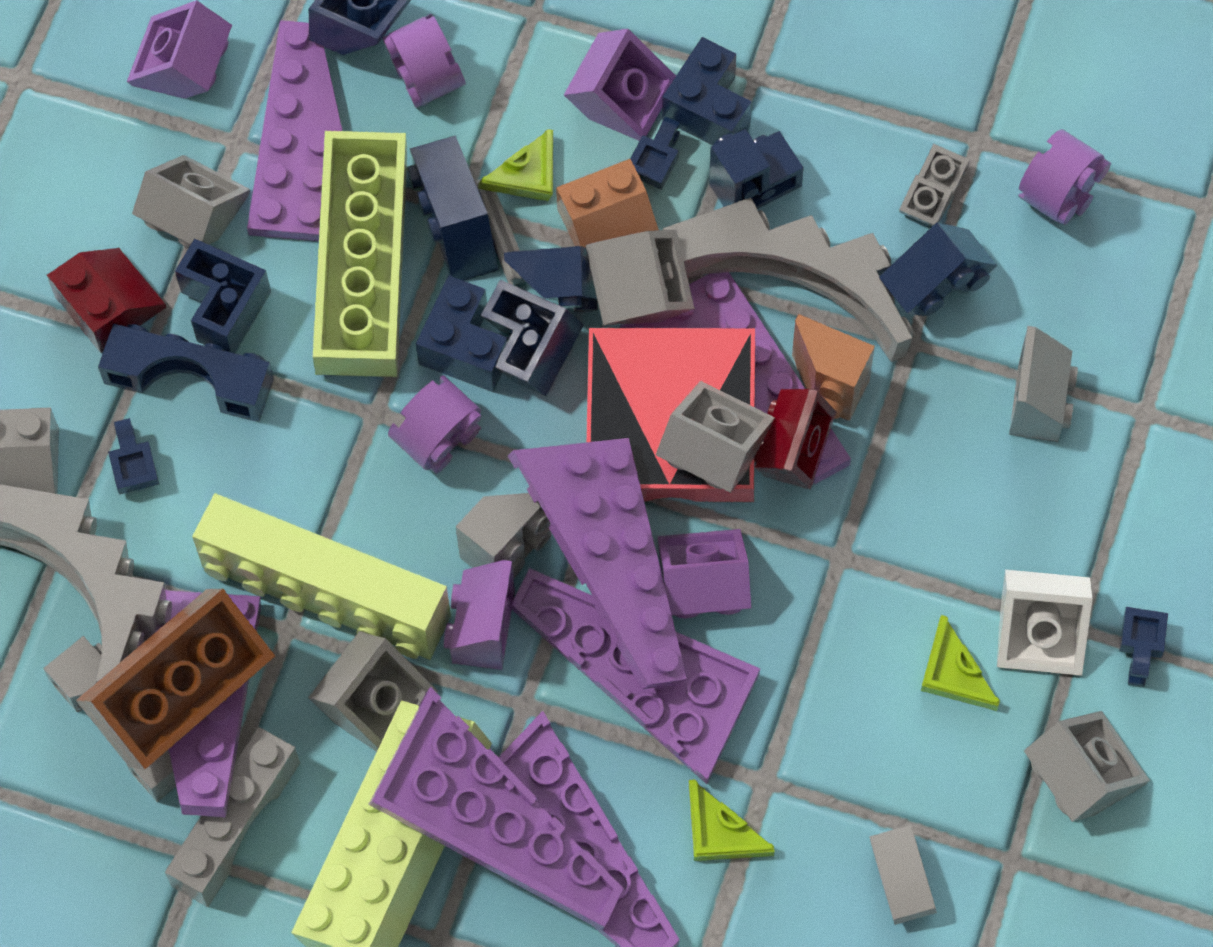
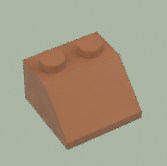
M631 159L556 187L557 210L575 246L586 247L588 244L645 231L659 230L647 191Z
M798 314L795 320L792 357L805 389L816 390L836 411L834 419L841 417L850 421L870 381L875 346Z

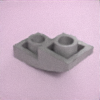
M933 144L919 175L915 176L899 212L930 226H933L936 222L939 223L970 165V159Z
M908 825L870 836L894 924L937 913L912 826Z

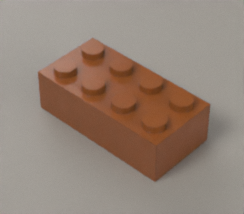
M206 589L76 701L129 768L145 770L271 661L275 655L224 589Z

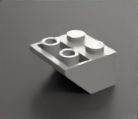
M677 230L645 231L586 245L603 325L661 322L694 309Z
M529 493L483 496L456 525L460 558L472 568L501 560L512 561L513 577L515 578L524 567V559L533 549L540 550L549 541L552 535L549 529L551 523L539 502L534 503Z

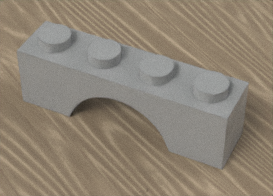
M84 636L43 668L50 683L76 712L83 710L76 700L96 684L102 654V645L97 643L93 647ZM169 750L145 770L129 768L127 765L130 773L156 802L176 787Z
M260 727L257 728L235 762L226 817L200 816L165 871L171 887L209 907L230 874L238 847L253 820L270 801L278 799L299 766L300 761L294 746Z

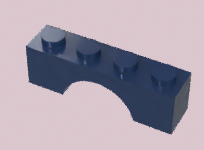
M113 324L98 365L104 384L139 393H144L156 380L170 374L187 373L198 376L208 382L215 390L220 413L260 422L274 381L270 362L260 355L254 353L240 355L227 352L222 346L213 343H206L204 346L194 344L176 334H166L165 336L153 334L144 327L135 324H129L127 327Z

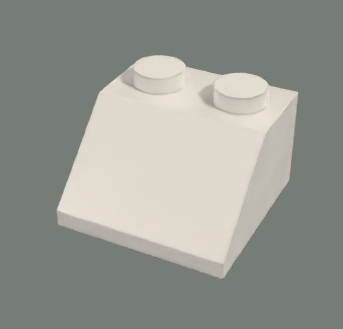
M1005 569L1000 608L997 667L1082 675L1093 599L1090 578Z

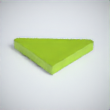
M547 129L529 145L524 146L505 160L502 165L487 176H484L478 183V189L549 201L553 195V130Z
M941 615L921 691L997 711L1000 703L999 698L995 697L983 678L982 671L965 644L961 643L949 624L948 617Z
M695 779L689 780L694 861L774 856L773 844L764 840L747 825V822L722 801L720 803Z

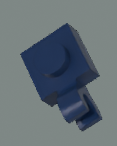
M665 117L654 140L642 135L630 158L642 182L662 190L679 158V150L673 147L680 136V131H678L680 122Z
M130 418L114 422L120 449L108 451L119 495L159 485L149 441L137 444Z
M1133 607L1125 608L1119 652L1132 654L1128 674L1129 685L1145 687L1146 678L1149 676L1150 658H1162L1165 649L1168 613Z

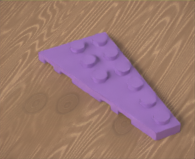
M280 20L247 225L249 236L319 241L325 131H342L325 49L323 46L309 40V23Z
M729 272L710 273L689 284L694 304L693 310L661 322L620 324V328H755V408L767 413L771 402L778 399L781 389H805ZM832 429L830 430L813 481L814 484L850 466L851 463L850 456Z
M629 438L513 450L508 455L509 460L515 469L519 467L529 485L527 488L528 493L534 503L539 502L551 523L549 526L551 533L580 583L587 585L597 602L594 607L601 619L606 618L618 639L616 645L640 687L648 689L683 683L687 680Z
M529 568L511 603L512 610L704 783L708 784L760 675V668L676 632L687 680L677 685L642 689L617 647L618 639L606 618L601 619L594 605L597 602L594 597Z
M165 590L166 600L172 602L170 620L197 598L201 592ZM228 594L257 631L262 607L260 596ZM249 680L168 749L181 813L183 815L226 817Z
M430 687L368 805L600 930L605 928L624 888L587 850H583L565 831L564 825L555 816L552 818L536 801L538 798L491 749L484 747L468 730L470 727L459 716L456 717L440 701L441 697Z
M542 711L499 756V759L538 798L536 801L552 818L555 816L564 825L565 831L583 850H587L624 888L605 928L601 930L596 927L594 928L616 947H677L680 939L656 899L649 892L638 873L637 867L631 857L627 855L612 825L587 783L582 779L571 761L570 755L563 743L559 741L544 711Z

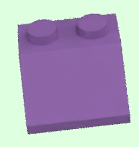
M197 0L151 16L127 83L134 87L184 99L207 92L215 83V71L220 57L228 48L229 42L227 38L232 24Z
M629 29L602 32L596 36L566 89L564 96L589 120L640 141L642 135L647 136L661 111L662 97L676 75Z
M741 529L657 536L661 573L672 616L693 618L699 615V613L707 612L731 615L740 612L741 609H751L749 562Z
M501 560L463 570L461 584L453 585L451 609H457L454 624L447 623L444 636V648L450 649L452 664L503 669L512 613L511 603L515 595L512 561Z

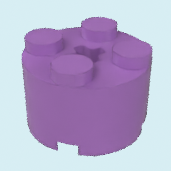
M432 14L407 24L382 38L391 56L390 59L399 77L403 79L415 108L426 105L466 85L461 69L451 53L452 50Z
M1060 129L1047 140L1048 143L1053 145L1050 150L1044 154L1038 151L1029 164L1019 185V190L1023 193L1019 194L1018 197L1057 223L1065 225L1070 221L1074 213L1081 216L1087 210L1093 200V195L1089 194L1095 182L1099 183L1110 169L1111 162L1106 160L1104 155L1067 131Z
M442 375L440 376V385L431 381L409 401L400 412L406 419L400 427L393 423L388 431V437L424 470L431 469L437 474L451 461L453 456L449 452L459 442L467 445L479 433L481 427L477 423L482 417L480 415L481 409L446 376Z

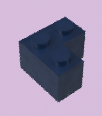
M701 37L662 97V120L668 117L680 122L679 129L710 145H714L725 134H736L744 129L747 130L751 122L752 101L728 90L735 79L737 54Z
M744 129L736 134L728 133L723 135L711 146L709 185L723 207L751 198L756 208L759 209L802 187L804 167L780 131L769 136L762 135L753 140L748 131Z
M936 222L879 278L907 314L929 316L944 305L945 300L943 298L952 290L973 292L980 289L990 279L989 273L998 265L969 229Z
M194 238L176 268L175 274L181 293L201 302L191 319L196 340L203 345L206 343L217 344L225 348L227 352L236 353L271 293L267 272L265 269Z
M448 275L418 337L416 351L419 365L494 392L502 375V372L495 367V364L506 346L508 338L480 327L484 320L481 314L487 305L486 289Z
M499 280L481 314L483 318L499 331L510 335L495 367L513 382L547 396L584 324L566 308Z

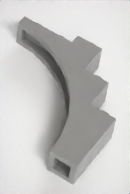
M751 198L663 228V230H677L687 278L710 273L745 272L770 275L799 283L828 297L852 314L873 335L890 362L906 357L913 338L912 328L907 318L900 316L894 305V296L879 278L891 266V258L886 247L879 245L873 233L830 248V240L826 231L822 227L819 228L812 215L770 230L765 213L762 210H757Z
M0 484V545L15 548L39 559L65 577L86 600L98 622L102 636V654L96 677L97 683L143 644L144 639L150 638L161 628V625L164 626L170 621L172 602L166 600L164 582L132 577L134 560L128 556L126 540L95 535L97 519L91 516L89 499Z

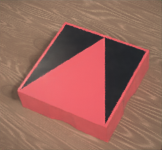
M589 328L586 442L629 438L644 501L660 498H682L695 502H754V459L743 478L730 493L724 489L710 486L704 479L686 470L672 467L666 460L655 454L670 415L700 381L755 407V328Z

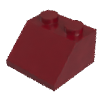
M120 248L79 252L47 274L54 297L100 353L104 351L113 324L125 327L129 324L141 326L167 308L165 302Z
M781 389L778 399L773 400L768 408L767 414L775 417L754 457L755 468L764 477L811 490L836 411L816 390Z

